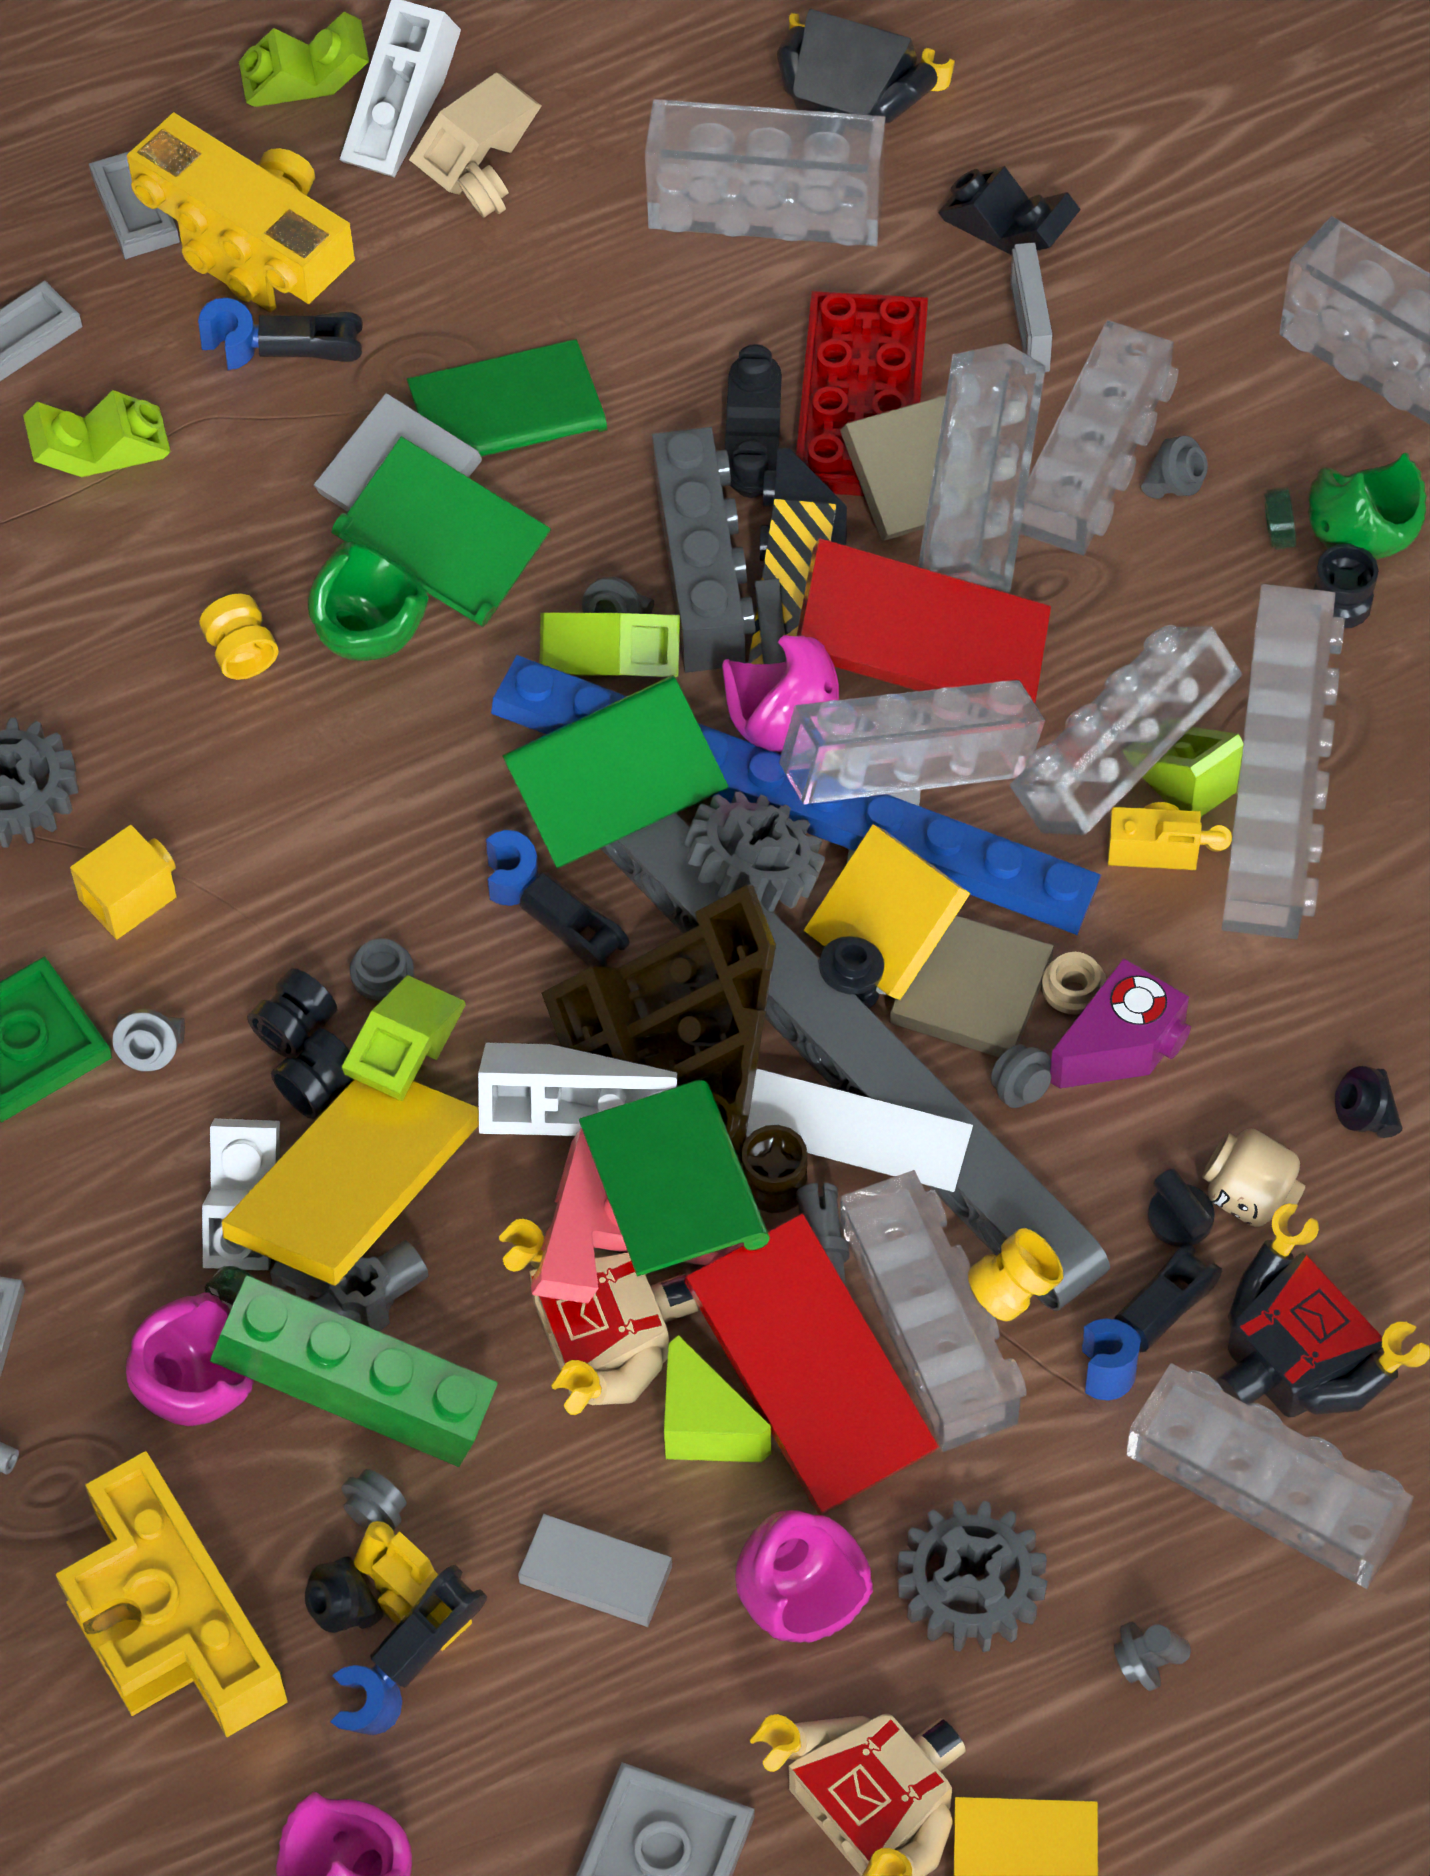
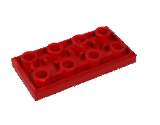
M812 291L796 455L836 495L864 496L840 432L845 424L921 402L928 313L927 297Z
M819 538L812 551L797 636L803 635L820 641L828 652L834 667L1027 722L1034 714L1051 606Z
M802 1213L769 1231L770 1240L764 1247L757 1250H748L743 1245L689 1274L684 1282L760 1415L771 1426V1434L818 1515H823L934 1453L939 1446Z

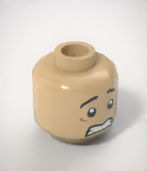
M1252 1128L1244 1130L1237 1137L1228 1132L1211 1155L1202 1174V1178L1209 1182L1208 1196L1210 1201L1253 1227H1261L1269 1222L1275 1211L1282 1205L1288 1203L1297 1205L1305 1190V1185L1296 1180L1300 1170L1298 1155Z

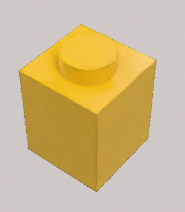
M131 824L70 867L79 900L116 940L177 898L171 875L176 866L171 855L157 839L153 838L147 842Z

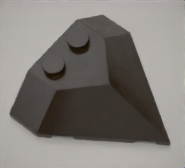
M745 885L694 912L699 926L619 968L591 966L541 993L561 1047L677 1072V1087L694 1081H706L709 1084L741 1165L742 1148L746 1139L776 949L774 938L753 885Z

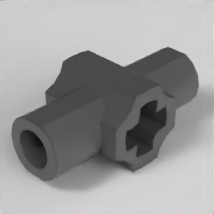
M404 1240L378 1258L376 1256L371 1258L361 1257L336 1286L330 1285L327 1292L311 1303L380 1331L390 1324L389 1310L394 1303V1299L428 1278V1269L415 1248L407 1240Z

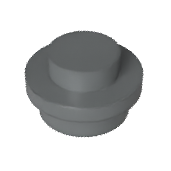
M380 938L368 941L360 947L350 964L351 981L356 991L365 998L375 1001H382L407 975L414 978V965L410 954L405 948L389 939Z
M1022 1044L1012 1046L1006 1050L997 1060L991 1074V1083L997 1089L999 1099L1011 1108H1019L1040 1099L1050 1085L1051 1058L1038 1047L1027 1048Z
M365 1469L358 1478L349 1477L342 1485V1492L347 1498L344 1509L360 1526L367 1529L370 1523L380 1521L388 1524L394 1531L400 1524L401 1517L399 1513L407 1505V1502L402 1493L385 1477L373 1470Z

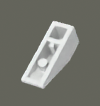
M391 0L340 161L391 177L396 176L444 84L461 29L445 12L404 0Z
M485 1043L479 1069V1133L575 1136L581 1128L579 1118L677 1087V1072L552 1044Z

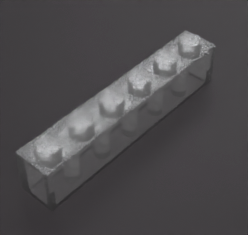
M1261 584L1243 733L1244 747L1237 787L1222 921L1223 931L1298 940L1302 915L1314 917L1319 879L1308 878L1307 869L1308 862H1320L1324 825L1312 824L1313 810H1325L1329 783V772L1317 770L1319 756L1330 757L1334 732V720L1323 719L1324 704L1335 706L1340 669L1329 668L1328 662L1329 654L1340 655L1345 622V618L1333 617L1336 592Z

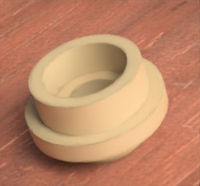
M475 162L467 165L466 170L468 173L457 181L477 212L485 218L493 211L497 214L505 211L506 207L501 198L509 194L495 170L490 165L481 170Z
M1068 952L1057 957L1045 969L1042 979L1043 995L1047 1002L1056 1010L1066 1014L1078 1015L1082 1013L1106 982V976L1101 966L1091 956L1081 952ZM1069 982H1077L1085 989L1073 991L1063 986Z

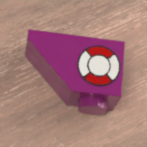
M1123 958L1052 1050L1050 1083L1061 1089L1150 1075L1164 1056L1173 1059L1189 1036L1191 1026L1185 1023L1189 996Z

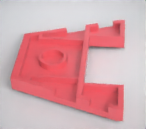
M580 1128L571 1142L555 1199L557 1206L552 1223L545 1234L541 1248L544 1252L540 1266L532 1280L531 1293L537 1296L589 1303L599 1289L594 1248L628 1253L582 1128ZM742 1242L684 1262L706 1266L744 1244Z

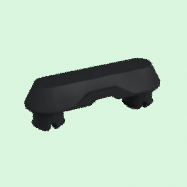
M758 344L742 348L739 352V358L731 365L728 376L725 449L727 450L730 468V486L740 495L748 498H754L763 493L765 470H776L780 435L781 369L778 363L772 359L770 350Z

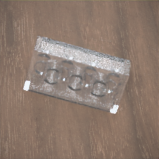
M653 99L645 149L649 229H662L671 232L688 231L724 234L731 237L778 238L786 241L829 242L847 246H877L884 196L885 117Z
M1331 216L1290 259L1279 335L1288 339L1297 349L1309 352L1333 366L1345 378L1358 381L1383 396L1395 408L1406 410L1430 425V273Z

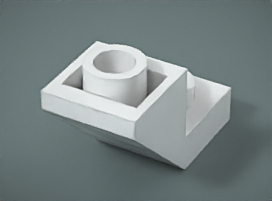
M215 1118L210 1126L211 1189L202 1205L203 1268L269 1270L271 1258L223 1238L222 1220L280 1159V1121Z

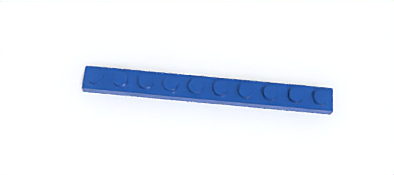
M516 655L493 697L491 714L548 734L627 696ZM698 723L729 788L715 795L719 794L729 803H731L735 792H742L750 803H756L760 795L767 796L771 806L779 808L787 805L791 807L788 818L792 821L807 820L810 823L807 831L808 834L856 851L874 824L890 833L970 892V895L1078 935L1096 892L1101 874L777 752L757 747L750 742Z

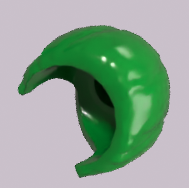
M1407 452L1401 454L1396 461L1390 464L1361 470L1349 476L1342 475L1332 468H1321L1317 478L1311 483L1308 496L1309 522L1315 536L1328 549L1335 545L1352 544L1369 551L1375 560L1392 556L1406 549L1417 538L1425 521L1427 495L1425 493V482L1421 479V471L1416 467L1415 462L1410 460Z
M343 542L333 551L314 578L308 597V613L321 642L334 654L355 661L378 660L397 653L412 639L424 617L429 597L427 590L422 587L421 583L417 582L410 573L406 572L400 564L391 560L387 555L381 554L370 546L354 542Z

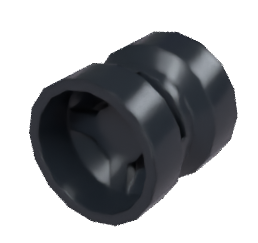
M1340 544L1327 549L1320 556L1311 604L1313 612L1318 619L1328 626L1339 629L1353 628L1362 624L1370 615L1374 599L1373 592L1379 570L1377 561L1369 551L1352 544Z
M290 968L276 984V994L271 1000H261L249 1013L247 1020L254 1033L268 1047L284 1057L295 1058L303 1050V1043L309 1037V1032L314 1027H323L338 1009L332 995L315 978L297 968Z
M318 1028L304 1041L303 1052L297 1058L286 1057L272 1070L271 1078L283 1097L297 1111L310 1119H315L330 1105V1095L337 1089H346L354 1080L344 1075L342 1065L350 1050L334 1034L325 1029Z

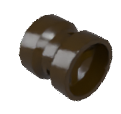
M767 1125L753 1131L745 1140L742 1148L743 1172L758 1209L769 1213H780L798 1205L796 1191L808 1185L807 1147L802 1137L789 1127Z

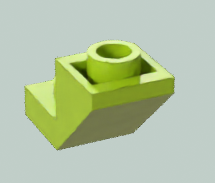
M346 12L339 15L326 29L321 30L310 44H306L273 28L256 45L250 47L239 60L246 103L254 107L334 95L369 63L361 19Z
M114 390L85 418L40 402H36L23 415L34 462L79 477L161 460L171 452L159 406Z
M540 613L539 663L576 676L669 677L674 675L678 677L680 615Z
M407 975L370 1012L342 1065L344 1075L403 1101L425 1057L429 1056L435 1060L438 1059L466 1006L465 1001Z

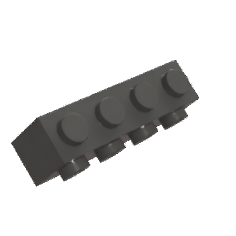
M712 427L652 434L654 478L675 613L680 615L679 638L685 673L721 669L726 659L745 663V634L755 633V619L751 596L740 598L738 584L747 583V573L743 547L732 548L730 535L739 534L735 498L724 499L722 486L731 485L727 450H715Z

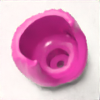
M784 635L779 639L778 643L785 651L786 662L751 664L726 659L722 664L730 717L739 733L757 747L781 753H794L818 743L831 728L838 709L839 683L834 664L820 641L803 635Z
M204 1292L171 1301L157 1308L146 1317L132 1337L131 1350L126 1360V1378L129 1388L144 1407L153 1414L174 1424L197 1426L213 1422L242 1404L252 1390L254 1380L210 1362L219 1336L231 1311L228 1305L221 1302L219 1297Z
M799 1510L773 1513L764 1519L751 1533L737 1561L735 1581L741 1602L756 1624L779 1641L811 1643L831 1636L853 1621L854 1617L860 1613L862 1607L868 1603L870 1595L873 1593V1583L870 1578L871 1568L862 1549L844 1527L824 1515H812Z
M312 1792L296 1804L295 1810L288 1815L287 1823L282 1827V1835L279 1841L280 1850L276 1865L277 1876L411 1875V1846L404 1829L392 1816L374 1805L353 1799H328L317 1792Z

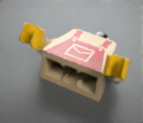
M516 1219L499 1235L500 1241L516 1245L503 1257L504 1265L508 1270L513 1272L520 1271L529 1262L536 1268L529 1271L531 1284L534 1274L541 1263L544 1252L541 1248L545 1238L540 1228L532 1221ZM594 1248L599 1289L589 1303L532 1295L534 1305L560 1369L551 1387L554 1390L558 1388L568 1390L570 1396L564 1403V1408L570 1415L581 1413L587 1404L632 1403L637 1400L662 1369L663 1363L668 1359L669 1336L665 1322L698 1311L697 1303L684 1282L686 1274L650 1285L646 1274L637 1277L628 1253L619 1254L616 1251Z
M774 1714L766 1717L750 1736L749 1741L752 1744L765 1742L772 1746V1751L762 1762L768 1771H777L788 1758L796 1760L789 1765L790 1792L860 1876H926L938 1867L953 1824L949 1811L951 1808L952 1787L940 1771L966 1752L963 1741L947 1721L939 1718L912 1739L890 1714H882L873 1720L862 1715L793 1723L785 1716Z

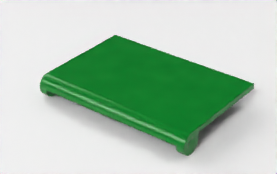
M577 339L407 378L417 413L476 449L481 457L596 429L598 432L608 430L601 402Z
M402 436L348 513H342L335 521L331 530L332 534L345 542L370 546L381 554L387 555L391 560L400 564L417 582L421 583L422 587L427 590V593L482 627L491 619L551 532V528Z
M674 675L502 755L557 869L729 788Z
M694 1081L579 1118L580 1126L637 1277L742 1242L748 1250L760 1249L769 1242V1234L709 1084L706 1081Z

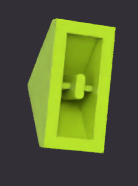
M1173 724L1129 754L1127 759L1131 767L1167 803L1177 806L1182 811H1201L1202 817L1237 792L1244 744L1237 733Z
M679 1335L668 1343L664 1419L666 1459L762 1462L771 1455V1426Z

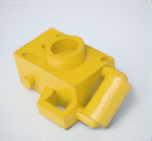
M1166 802L1151 803L1144 808L1112 807L1108 865L1196 870L1200 845H1206L1209 850L1219 852L1229 847L1232 835L1230 830L1222 825L1214 826L1208 831H1201V811H1182L1177 806Z
M380 1521L369 1524L354 1558L355 1567L360 1572L368 1574L374 1580L376 1589L382 1594L378 1598V1603L396 1625L409 1613L433 1580L439 1575L435 1572L429 1558L400 1531L394 1535L393 1529L388 1524ZM441 1601L430 1615L441 1625L452 1610ZM470 1620L465 1626H463L441 1648V1651L448 1647L462 1632H464L472 1624V1620Z

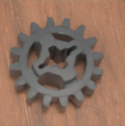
M10 718L7 722L6 730L0 731V842L2 847H9L15 834H22L23 839L28 844L35 842L33 829L40 825L44 829L54 832L57 826L53 814L55 812L70 814L73 809L69 795L76 794L79 790L75 775L76 767L71 750H64L61 736L57 732L45 738L42 725L37 721L32 723L26 731H22L19 729L17 719ZM49 773V779L47 782L46 775Z
M735 792L731 803L718 794L713 796L710 806L701 804L684 840V846L690 848L686 858L687 863L694 866H703L698 876V880L701 883L713 881L718 883L720 887L717 896L721 898L745 885H753L759 901H761L767 911H774L778 900L789 908L796 907L800 896L808 898L825 862V857L818 854L822 845L821 839L806 836L810 823L807 820L792 821L788 818L791 807L787 805L779 808L771 806L767 796L760 795L756 803H750L742 792Z
M960 1500L954 1501L953 1515L950 1519L945 1520L934 1509L928 1512V1533L913 1527L909 1530L907 1545L912 1551L899 1552L897 1571L905 1576L898 1579L897 1592L899 1598L913 1599L908 1604L907 1618L911 1623L921 1621L926 1617L929 1619L927 1639L934 1642L946 1631L953 1634L954 1651L961 1652L967 1637L977 1638L982 1651L987 1652L990 1651L992 1634L999 1632L1010 1643L1017 1640L1018 1626L1016 1619L1033 1625L1038 1608L1033 1601L1045 1600L1047 1581L1039 1576L1046 1572L1047 1558L1044 1553H1031L1036 1543V1533L1033 1529L1019 1534L1014 1532L1016 1513L1010 1510L998 1521L991 1518L990 1502L983 1501L978 1508L977 1515H967L966 1508ZM937 1553L940 1558L939 1565L941 1569L934 1572L933 1580L927 1583L926 1568L931 1558ZM1016 1569L1018 1585L1012 1596L1008 1599L1005 1595L1003 1583L1010 1579V1572ZM966 1570L968 1575L960 1578V1572ZM984 1574V1579L981 1581H978L975 1578Z

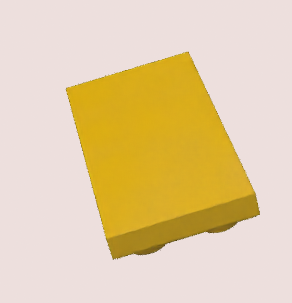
M354 1079L222 1220L223 1238L336 1286L479 1126V1107L415 1081L412 1082L403 1101Z

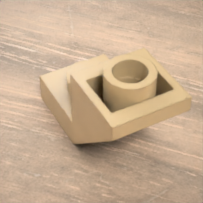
M496 72L438 113L409 161L448 192L460 195L463 190L457 180L468 173L466 166L472 162L479 166L490 147L512 153L542 105L505 76Z

